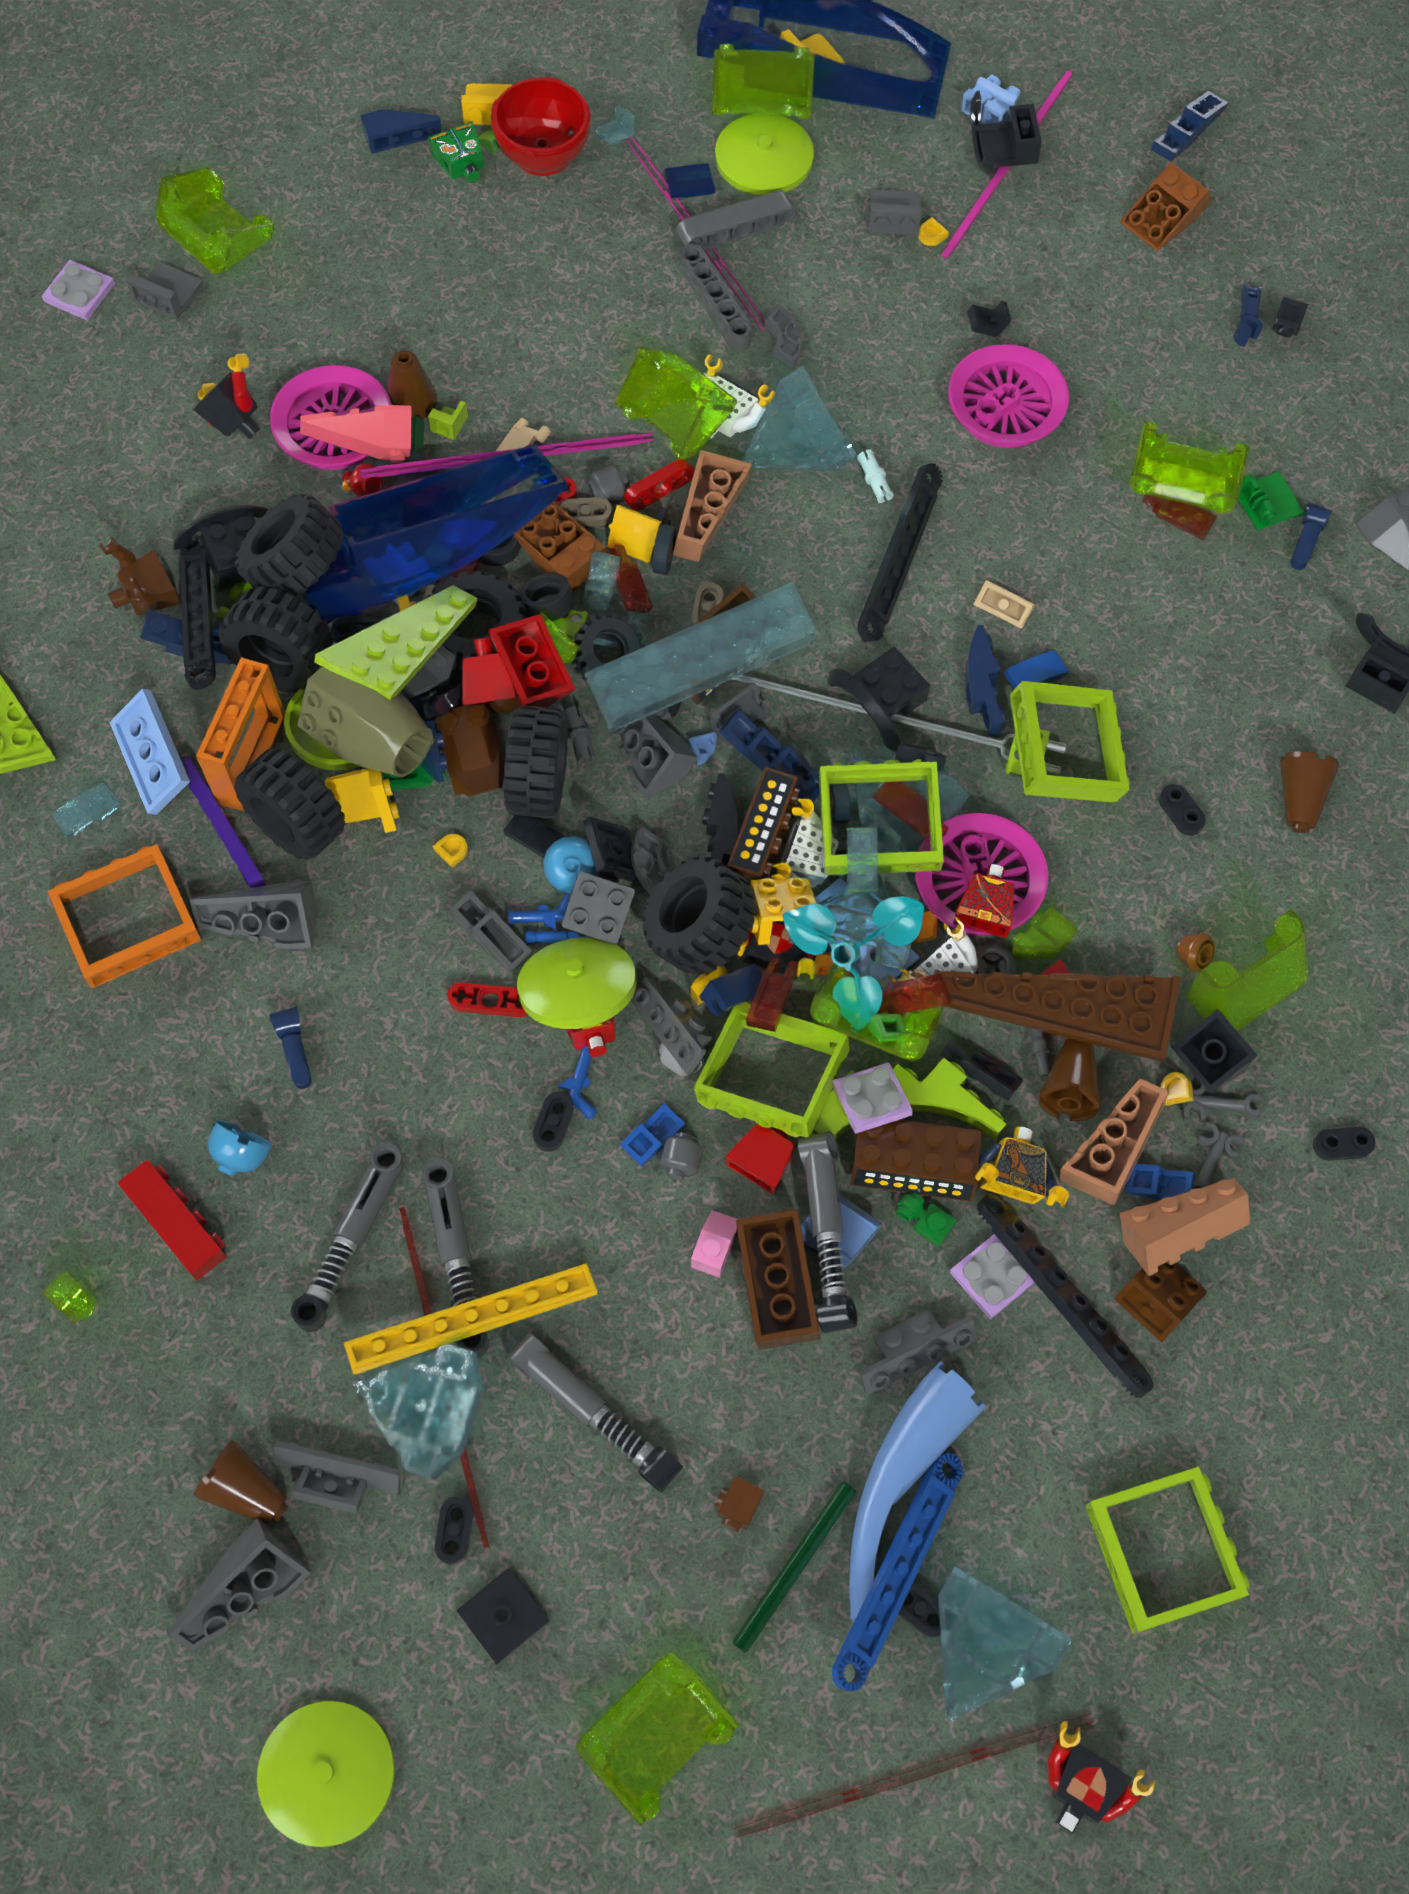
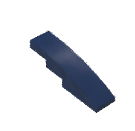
M1207 91L1185 107L1182 115L1169 124L1166 133L1153 142L1151 150L1171 162L1206 130L1227 107L1228 102Z
M740 710L735 711L719 730V733L762 771L764 767H768L798 777L797 788L801 789L799 798L810 799L814 802L819 796V774L789 745L783 747L765 728L758 729Z

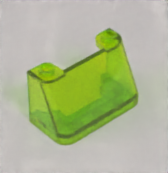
M719 44V49H714L712 115H724V113L732 111V114H772L791 117V113H793V116H799L798 118L811 119L814 53H809L808 47H794V52L743 50L734 49V44Z
M210 167L161 177L156 206L158 225L213 274L226 272L271 239L275 223L265 215H256L253 218L252 224L222 199L224 190L223 180Z
M640 346L614 404L623 410L622 414L632 420H636L637 417L644 418L672 440L670 443V448L673 450L672 454L686 460L696 455L731 415L738 401L680 356L669 351Z
M1144 421L1137 441L1129 478V486L1135 493L1153 495L1203 507L1220 514L1227 513L1235 508L1250 445L1237 442L1234 450L1225 451L1226 447L1221 446L1218 453L1168 442L1167 433H1163L1162 436L1158 434L1157 423Z
M1292 908L1276 920L1273 934L1263 942L1267 947V954L1254 964L1238 973L1228 962L1216 961L1199 972L1185 997L1204 1020L1219 1009L1238 1032L1304 985L1308 978L1305 925Z
M833 963L814 996L810 1010L812 1018L820 1025L903 1059L914 1061L922 1058L932 1043L945 1006L931 1001L928 1008L922 1011H918L919 1009L913 1007L908 1019L902 1017L907 1031L900 1034L897 1041H879L868 1031V1024L860 1030H856L841 1015L840 1005L833 999L832 993L837 982L846 977L847 970L845 967ZM880 1008L876 1015L895 1013Z
M671 1652L657 1660L580 1737L576 1743L575 1751L638 1824L642 1826L645 1821L653 1819L660 1811L662 1797L658 1791L706 1742L712 1746L726 1744L733 1737L734 1731L740 1724L695 1671L679 1656Z

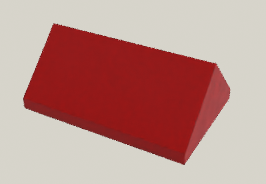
M541 614L489 630L492 641L522 705L547 708L575 690Z

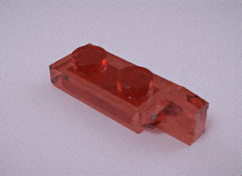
M1152 487L1148 488L1142 500L1143 503L1153 507L1152 512L1157 515L1156 517L1202 540H1205L1218 517L1171 493L1162 492Z
M616 544L607 553V558L626 611L649 613L653 605L637 563H632L629 560L623 545Z
M902 781L885 782L874 794L873 799L917 833L923 836L927 833L930 834L927 800ZM941 822L943 839L947 835L949 827Z
M941 974L888 983L885 988H882L883 999L877 1013L888 1011L889 1014H901L950 1005L952 997Z

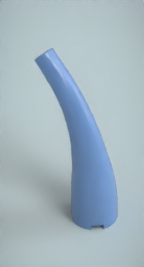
M939 1362L921 1380L903 1405L876 1454L859 1502L852 1537L849 1568L850 1619H856L874 1581L879 1541L892 1506L986 1408L983 1401L980 1400L976 1404L972 1400L971 1396L975 1391L954 1370L951 1369L948 1374L943 1372L945 1365L942 1362Z

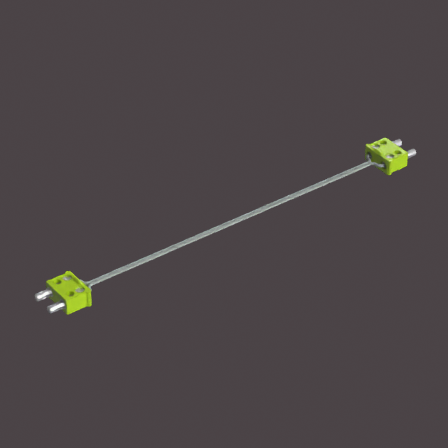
M570 610L562 618L549 623L547 629L560 657L568 658L571 661V656L573 655V651H570L571 644L574 642L575 634L588 621L587 611ZM598 637L593 641V644L621 651L617 642ZM649 650L642 652L644 657L659 660L660 653ZM734 673L729 678L748 684L755 683L760 687L868 714L860 704L739 673ZM899 714L890 717L893 721L998 747L1001 749V756L1007 760L1005 772L1007 774L1015 773L1022 775L1015 733L1007 734L1003 740H997ZM1040 729L1044 755L1046 749L1060 753L1066 751V744L1049 740L1050 731ZM1009 738H1013L1009 756H1007L1002 744H1005ZM1045 763L1046 773L1059 776L1061 772L1060 766Z

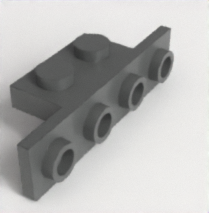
M645 977L635 991L631 1002L684 1072L692 1073L707 1052L703 1046L707 1047L713 1037L705 1028V1022L691 1010L692 1006L688 1001L681 997L675 999L663 996L649 977Z
M927 1309L873 1336L874 1343L884 1359L859 1371L863 1388L869 1395L877 1390L884 1389L887 1385L905 1376H909L933 1362L939 1361L960 1348L967 1347L970 1343L977 1340L972 1317L968 1316L942 1329Z
M276 1441L273 1447L274 1465L302 1472L294 1490V1499L357 1514L367 1487L393 1494L399 1493L401 1472L388 1465L363 1462L358 1458H347L331 1454L325 1450L317 1451L304 1448L295 1443Z

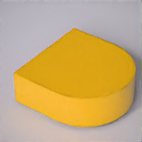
M933 217L924 222L919 228V240L928 246L937 245L949 236V231Z
M448 834L433 845V850L453 868L466 857L468 846L465 838L461 835Z
M1172 1072L1163 1078L1160 1087L1168 1090L1165 1106L1193 1101L1192 1083L1184 1074Z

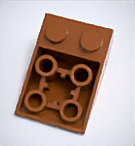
M1170 162L1120 223L1154 250L1159 251L1193 223L1212 202L1209 190Z
M551 498L510 530L542 573H558L565 576L570 583L572 592L607 566L606 547Z

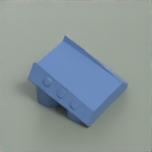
M839 1194L844 1234L841 1236V1242L838 1244L839 1248L842 1249L839 1252L840 1256L843 1257L840 1261L844 1265L841 1269H845L873 1239L882 1223ZM809 1215L801 1224L803 1241L809 1248H814L820 1253L821 1251L817 1249L819 1244L812 1236L811 1218Z

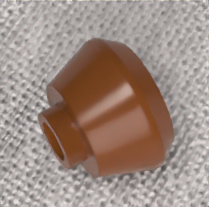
M1189 934L1181 939L1177 945L1178 958L1193 972L1204 970L1211 964L1214 958L1215 943L1209 934Z

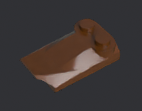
M478 703L453 708L444 716L433 719L436 731H442L445 748L441 749L442 753L445 752L448 773L455 796L465 794L471 797L502 788L504 784L505 761L487 705Z

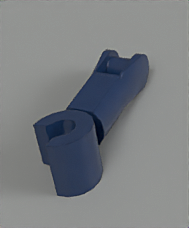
M1245 283L1242 288L1240 322L1234 333V340L1243 347H1245L1249 337L1258 339L1263 329V324L1258 319L1261 286L1253 288Z
M1310 502L1307 504L1301 522L1304 527L1290 562L1294 569L1303 570L1306 567L1320 531L1323 532L1332 510Z
M298 1007L269 1014L273 1028L282 1041L292 1081L299 1089L309 1087L312 1078L300 1036L301 1027Z

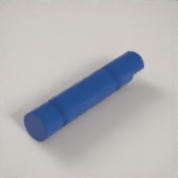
M526 931V943H556L566 939L586 937L579 936V932L570 931L569 933L567 931Z

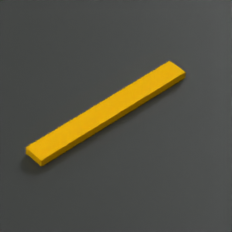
M585 1263L344 1342V1347L353 1375L595 1296L597 1295V1288L589 1267Z

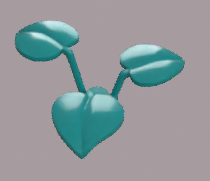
M906 896L891 897L883 900L872 913V920L880 929L858 942L852 940L836 942V939L831 936L837 928L836 918L833 912L824 905L808 904L783 914L784 924L789 936L802 951L812 955H819L826 951L828 943L831 942V958L833 962L838 966L845 967L847 971L854 975V978L844 977L840 979L832 993L836 1009L850 1022L854 1029L860 1030L870 1022L872 1016L876 1015L879 1011L883 999L882 987L879 981L870 975L860 978L859 972L852 966L860 957V947L882 933L885 940L893 946H905L912 943L918 937L922 928L924 905L919 900Z

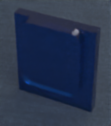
M709 163L665 168V176L671 199L716 193Z

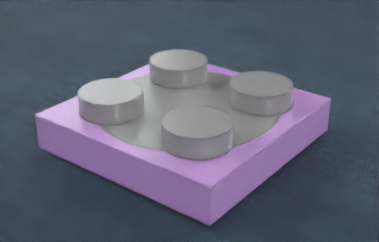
M69 260L43 293L42 298L44 302L88 320L115 285L112 277Z
M889 1062L832 1080V1087L855 1134L912 1116V1108Z
M995 1234L955 1265L949 1272L990 1320L1035 1283Z

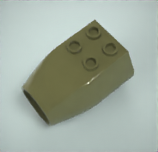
M321 667L307 680L297 726L348 762L396 777H404L420 765L434 743L431 729L401 692L389 700L377 691L329 671L324 667Z

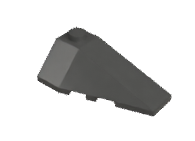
M1406 488L1385 498L1356 523L1355 526L1370 546L1377 551L1380 549L1392 558V562L1398 566L1399 564L1409 571V488Z
M616 684L603 707L613 733L620 734L624 747L620 749L622 757H629L633 769L628 771L631 780L646 798H651L683 780L698 759V756L678 734L621 684Z
M312 881L284 882L190 899L197 928L225 935L232 933L249 936V941L257 943L259 939L275 942L274 947L280 949L312 948L314 946L317 903Z
M257 1518L231 1544L170 1627L168 1635L189 1650L194 1651L227 1632L230 1627L229 1622L246 1613L248 1618H251L259 1613L258 1605L272 1597L277 1602L287 1597L311 1571L281 1534Z

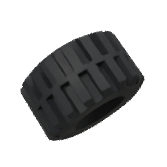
M606 613L599 614L597 617L593 616L583 624L573 638L574 642L571 644L570 651H573L571 661L576 663L574 669L577 673L581 672L584 675L582 677L583 680L586 682L591 680L592 685L596 687L603 685V688H609L612 685L616 686V684L623 683L639 669V665L643 661L644 656H642V652L645 651V644L640 642L643 636L641 633H636L635 629L638 627L634 623L632 625L628 624V618L625 616L621 619L617 618L618 614L611 613L609 616H606ZM608 636L619 644L622 658L617 665H606L596 658L593 652V641L597 637Z

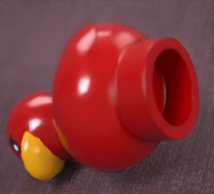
M362 463L354 471L344 473L342 476V488L344 491L352 490L356 495L366 497L379 493L383 486V480L377 476L361 478V469L376 468L372 464Z

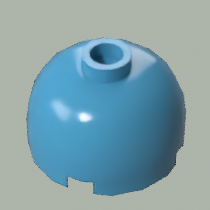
M578 836L562 837L553 842L546 851L543 861L544 874L549 883L558 891L570 894L580 871L599 876V873L596 872L589 842L584 838Z
M217 1120L210 1132L208 1151L212 1159L220 1164L218 1170L235 1176L236 1172L248 1173L261 1166L270 1152L272 1143L253 1132L250 1134L238 1129V1125Z

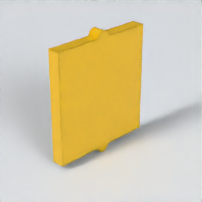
M617 505L613 522L609 525L611 531L607 547L650 563L657 533L662 521Z

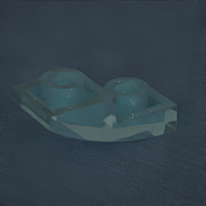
M598 551L593 552L591 555L589 579L585 584L583 609L609 615L621 557Z
M103 782L74 797L51 814L64 836L71 838L91 822L103 820L119 808L120 804L107 783Z
M847 828L848 892H878L877 828Z

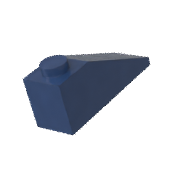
M387 109L360 115L363 132L371 154L429 140L428 137L442 132L439 115Z

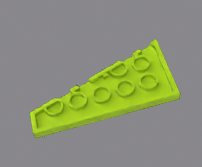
M452 585L315 654L314 662L329 671L367 686L391 700L401 692L476 606L477 598Z
M0 675V774L55 761L53 753Z

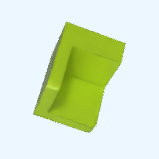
M460 401L456 409L444 406L441 411L432 409L428 416L430 431L455 440L468 418L466 402Z

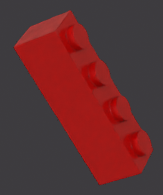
M147 1159L117 1183L192 1277L198 1281L227 1258L221 1250L226 1245L215 1232L209 1235L205 1231L203 1226L207 1222L196 1209L192 1212L188 1210L184 1204L189 1200L177 1186L173 1190L166 1183L170 1177L161 1165L158 1164L156 1167H153Z

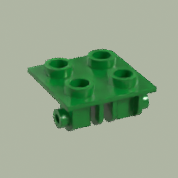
M1279 471L1259 479L1248 474L1242 478V485L1232 488V491L1257 531L1305 513Z

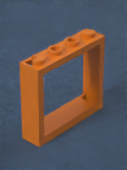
M242 657L196 757L217 804L244 812L243 805L239 802L234 789L236 777L264 751L272 749L284 723L285 711L269 666ZM254 708L256 712L231 767H229V761ZM272 716L279 718L277 724L271 723ZM218 753L223 754L221 759L216 758Z
M158 844L142 847L137 853L125 858L114 859L109 865L97 870H89L81 877L69 882H61L55 888L47 891L84 979L91 989L201 941L200 935ZM157 864L184 924L89 964L64 903Z

